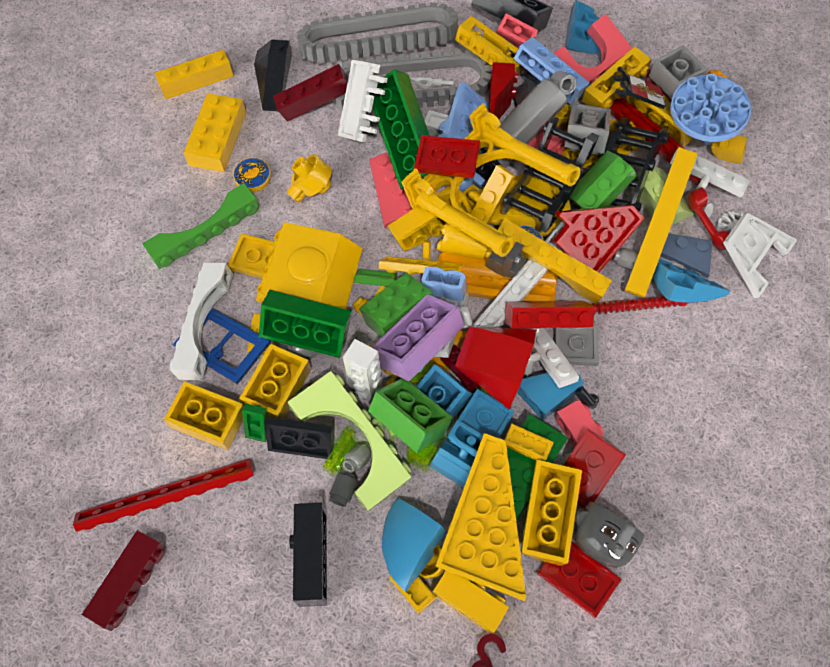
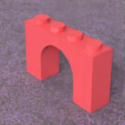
M607 14L594 22L587 31L601 51L602 59L600 65L592 68L581 66L564 46L554 52L557 57L590 83L597 80L600 75L632 49Z

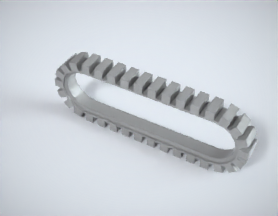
M425 3L419 4L418 8H415V5H409L408 9H404V6L397 7L398 11L390 8L387 9L386 13H383V10H377L376 14L373 15L372 11L365 12V16H361V13L354 14V18H351L350 15H344V19L341 20L339 16L333 17V21H329L328 18L322 19V23L316 20L311 22V26L306 24L302 27L303 30H299L297 36L299 50L304 59L308 58V61L314 62L318 60V63H325L326 59H329L331 63L337 62L336 58L339 57L341 61L348 60L347 56L357 59L359 54H363V57H369L371 52H374L376 56L381 55V51L384 50L388 54L392 53V49L401 52L403 47H407L408 50H414L416 45H418L419 49L425 48V44L428 43L430 47L436 46V42L442 45L447 43V39L452 40L455 38L458 31V14L453 7L447 8L446 4L441 3L437 6V3H430V6H426ZM436 21L444 23L430 28L334 43H312L326 37Z
M461 48L454 49V54H450V50L446 49L443 50V55H439L438 50L432 51V56L429 57L427 51L420 52L419 58L416 57V53H409V59H405V54H398V60H394V55H387V61H383L382 56H376V62H372L371 57L364 58L365 62L380 65L379 73H373V75L387 74L393 69L407 72L468 66L475 69L480 75L479 80L469 86L482 97L487 94L488 89L490 90L492 66L477 55H472V52L467 48L465 53H461ZM346 60L342 62V69L349 78L351 65ZM458 87L414 92L420 108H423V102L427 103V107H434V101H438V106H445V100H449L450 105L453 104ZM345 94L331 100L334 105L337 104V108L341 111L343 110Z

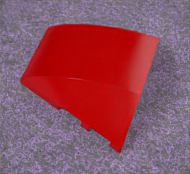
M469 327L455 368L475 384L481 386L490 396L496 398L509 410L526 370L537 330Z

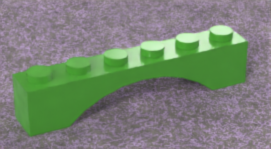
M245 183L228 192L220 208L202 224L182 232L159 233L142 244L158 269L167 267L177 258L187 255L192 249L202 246L207 240L222 234L225 229L235 226L240 220L255 214L260 209L257 199Z

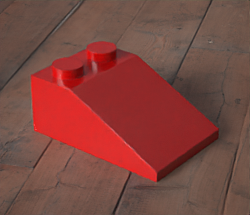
M493 62L489 113L494 114L498 119L511 106L512 98L516 97V87L513 86L514 83L518 82V71H515V63Z

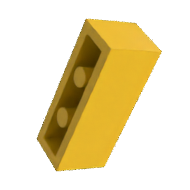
M445 571L433 591L435 597L491 634H494L509 608L505 605L506 600L497 594L491 596L485 592V586L476 582L472 583L466 578Z

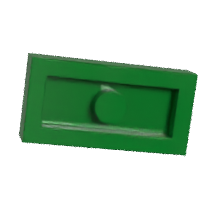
M245 403L242 409L245 438L266 442L264 424L267 418V409Z

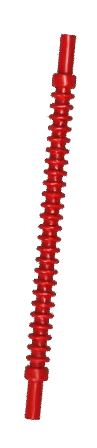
M656 296L654 299L652 297H649V299L644 297L643 300L638 298L637 301L633 298L632 301L627 299L626 302L624 300H620V302L615 300L614 303L609 301L608 304L605 301L603 304L598 302L597 305L591 303L595 307L594 315L596 312L600 315L602 312L607 314L608 311L610 313H613V311L618 313L619 310L621 312L625 310L629 312L631 309L636 311L638 308L641 311L642 308L647 310L648 307L650 309L654 307L658 309L660 306L665 308L666 305L670 308L671 305L673 307L677 305L682 307L689 304L686 302L670 301L664 296L660 298Z

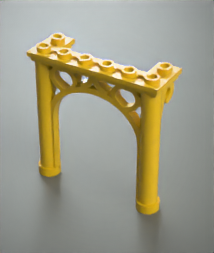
M482 103L469 115L473 131L464 139L480 140V149L483 147L488 148L487 153L478 155L476 168L492 160L508 158L518 160L568 186H573L580 176V168L578 166L567 164L514 138L500 128L501 123L494 114L488 112L485 104ZM416 168L405 177L402 185L412 209L415 210L420 207L491 248L500 257H504L510 252L513 246V239L470 215L458 206L456 202L457 191L465 177L453 176V180L451 176L428 174L422 179ZM450 185V190L437 193L442 186ZM450 199L452 206L445 203L444 201Z

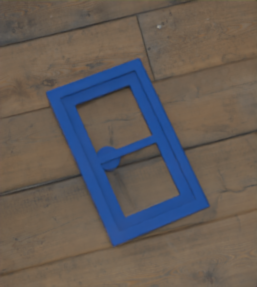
M211 308L203 326L208 320H211L229 330V332L217 347L211 349L210 354L202 350L207 360L206 366L238 385L271 341L260 338L258 333ZM233 333L255 345L236 369L219 360L223 356L221 348ZM180 336L172 344L174 347H176V343L179 340Z

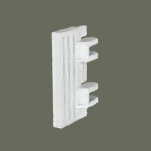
M352 60L338 136L365 143L367 135L363 134L362 131L377 134V129L369 126L370 121L379 122L380 117L368 115L366 112H371L374 96L369 95L370 92L381 95L385 94L383 89L377 88L378 82L387 83L388 78L373 75V73H379L380 65Z

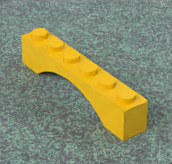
M505 218L498 228V231L513 239V246L516 242L524 245L521 252L524 258L558 275L582 297L597 304L604 296L612 281L611 279Z

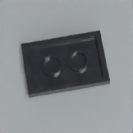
M266 418L264 425L268 451L328 460L333 459V426L285 420L282 418Z

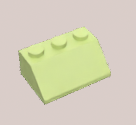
M654 167L653 172H649L640 198L651 216L654 214L668 176L663 169ZM642 170L636 172L637 177L635 179L639 180ZM683 196L672 225L695 214L689 208Z

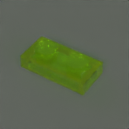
M348 429L344 431L323 465L325 472L334 476L336 471L339 472L342 469L345 455L356 445L354 432Z

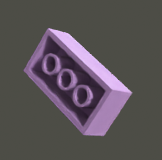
M427 294L371 347L379 352L380 367L410 381L465 326L458 306Z

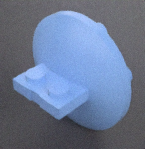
M711 73L691 77L681 83L673 94L670 111L674 122L684 133L695 139L702 140L704 145L712 144V142L725 141L737 136L746 127L750 119L751 103L742 86L727 78Z

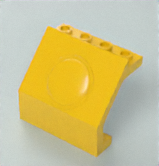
M283 222L281 230H278L275 234V242L269 252V260L263 270V278L257 288L255 300L262 304L268 291L273 290L346 309L363 248L340 233Z

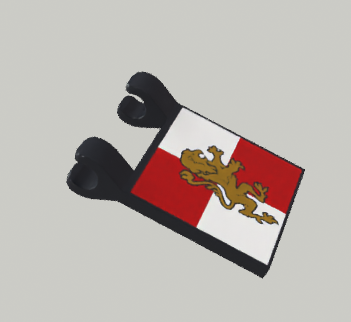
M623 67L617 68V71L622 74L619 76L614 74L613 78L615 81L620 82L621 87H624L623 90L616 89L618 96H631L661 109L665 108L661 87L629 75Z

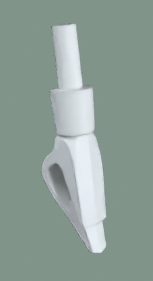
M411 78L412 82L424 90L429 89L431 86L454 85V81L442 79Z

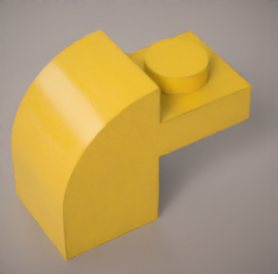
M735 136L725 141L713 142L712 152L721 160L742 164L746 151L747 137Z

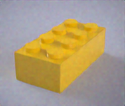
M210 93L206 94L184 150L189 166L225 172L246 116L243 99Z

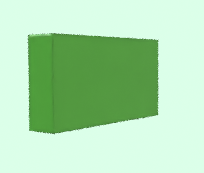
M358 269L354 283L389 286L397 280L398 273Z

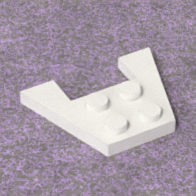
M746 213L738 220L723 244L753 297L758 298L762 295L769 282L756 270L757 266L771 245L780 254L786 255L790 252L797 239Z

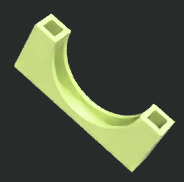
M330 371L288 401V406L299 421L305 422L308 419L321 415H335L353 422L361 429L371 448L372 463L367 479L354 492V495L368 512L411 479V470L404 461L401 463L398 460L396 449L391 444L387 445L382 439L385 436L378 426L374 428L370 423L371 417L364 408L360 410L357 406L358 400L351 391L347 393L343 387L345 383L342 378Z

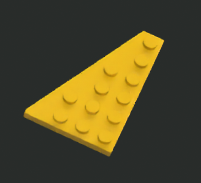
M484 433L436 567L525 601L524 575L506 441Z

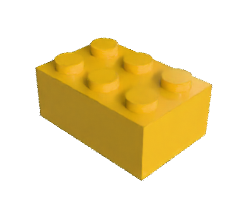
M270 344L239 398L243 405L246 403L266 408L267 417L285 419L290 410L288 401L298 395L311 371L309 360Z
M184 381L163 420L174 430L228 451L243 423L242 409L244 405Z

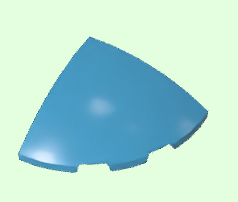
M577 0L573 4L569 20L566 48L579 52L601 54L598 45L587 32L590 26L600 18L594 13L595 10Z
M662 259L658 260L653 274V279L658 289L670 301L686 303L705 302L724 297L730 293V290L722 285L700 277V274L689 269L683 270L671 262Z
M397 497L384 523L382 552L390 575L406 592L434 556L433 549L446 534V531L442 525Z

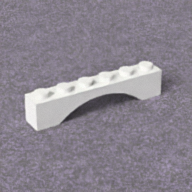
M204 262L201 271H199L198 282L193 290L191 304L188 306L187 316L182 324V332L176 343V351L170 362V371L178 380L202 381L207 365V360L203 355L201 347L202 327L213 305L229 290L233 273L226 263Z

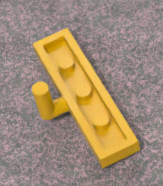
M496 165L484 190L476 189L468 192V197L477 202L470 215L489 225L516 175L501 165Z
M425 240L423 241V259L385 256L379 261V269H384L389 273L404 271L409 275L424 273L426 267H438L444 271L454 270L462 272V263L430 260L431 241Z

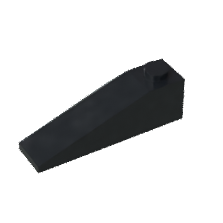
M271 39L257 50L254 67L262 110L277 111L273 96L284 91L286 88L292 59L290 42L288 40Z

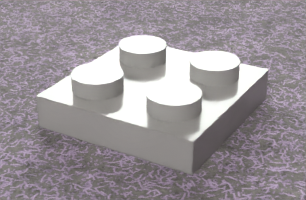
M593 324V328H555V344L571 365L598 366V324Z

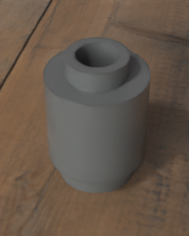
M343 471L342 474H337L329 493L331 495L329 501L346 507L347 503H350L358 481L355 480L356 476L346 471Z

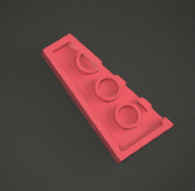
M387 152L369 159L384 228L412 210L405 190L400 189Z

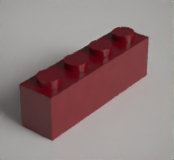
M337 64L273 96L277 111L288 122L346 94L348 76L340 64Z
M137 530L81 615L106 630L113 631L114 628H117L124 619L123 614L127 607L136 601L137 592L141 585H145L150 579V571L155 564L162 560L166 547Z

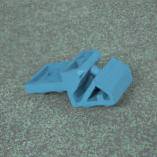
M477 389L429 467L464 488L484 433L499 438L515 411L512 409L508 410L502 403Z

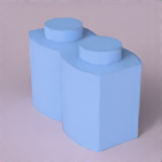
M438 267L425 268L421 281L424 286L432 291L434 297L444 296L452 301L464 300L467 290L465 274L454 270L444 271Z

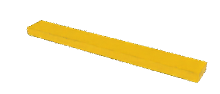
M678 147L626 285V292L642 298L645 297L698 153Z

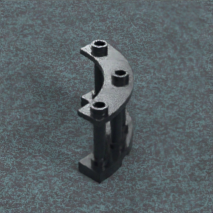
M623 116L616 124L617 131L610 134L604 153L608 150L621 157L628 164L640 166L643 169L639 180L634 179L628 185L636 188L632 202L616 198L610 205L629 204L633 205L640 212L642 206L640 198L650 171L653 172L656 164L655 158L663 145L667 144L670 133L667 132L668 126H664L660 132L632 127V124H630L631 118ZM629 134H632L640 137L653 139L655 141L653 143L627 136H629ZM626 144L650 151L645 160L620 154L617 150L620 145Z
M555 117L545 124L543 129L545 134L538 150L567 164H574L581 169L586 160L590 159L599 135L591 133L587 138L584 137L582 139L557 128L559 118ZM552 136H557L579 146L581 152L577 160H571L547 149ZM526 165L523 172L524 176L510 194H506L503 200V205L505 206L502 213L507 214L512 207H515L538 218L541 222L539 230L546 233L557 219L554 217L555 213L558 210L562 211L583 171L580 170L577 182L573 186H568ZM534 176L558 187L560 192L556 198H550L528 188L527 185ZM524 194L549 207L547 211H541L518 199Z

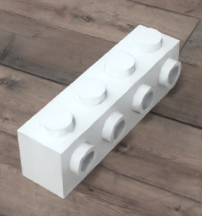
M354 339L343 356L349 387L358 398L362 400L367 398L372 401L376 391L384 387L382 385L383 378L381 375L379 352Z

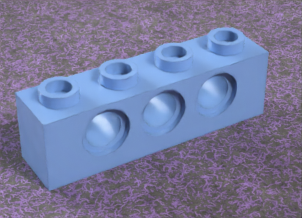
M534 37L522 43L514 57V60L540 81L544 78L550 80L556 71H563L574 76L577 83L576 88L571 94L566 95L570 105L582 96L590 82Z

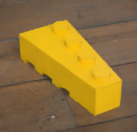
M450 185L442 191H440L439 193H443L447 190H450ZM458 189L456 196L458 206L471 214L472 210L466 197ZM450 199L444 201L445 203L452 206ZM420 207L419 209H412L389 224L388 228L405 252L423 244V241L428 240L432 236H442L443 227L447 222Z

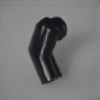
M583 386L575 391L577 397L589 409L597 407L599 402L597 395L589 394Z

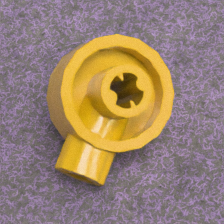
M317 154L309 155L306 158L299 157L292 165L291 169L294 172L291 178L292 185L286 192L298 203L305 196L311 197L317 193H325L331 185V166Z

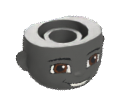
M588 502L583 510H579L575 514L574 538L577 546L585 554L603 565L617 568L628 564L637 553L644 539V534L631 523L594 502Z

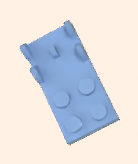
M464 81L458 84L449 117L438 127V130L443 132L438 137L464 139L473 131L469 115L482 103L486 105L487 109L489 108V103Z

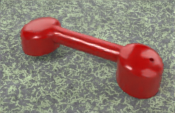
M700 187L691 191L687 196L689 208L695 211L707 229L713 245L719 250H727L723 242L729 235V232L725 230L718 232L703 210V207L708 203L705 189Z

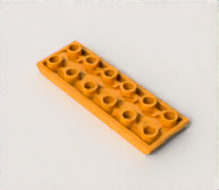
M441 253L438 256V261L462 263L461 273L466 275V292L471 297L495 300L513 279L501 276L487 268V259L481 260ZM548 270L522 302H555L558 275Z

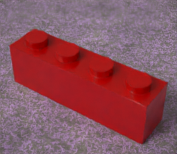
M586 301L506 302L505 323L512 329L593 328L595 307Z

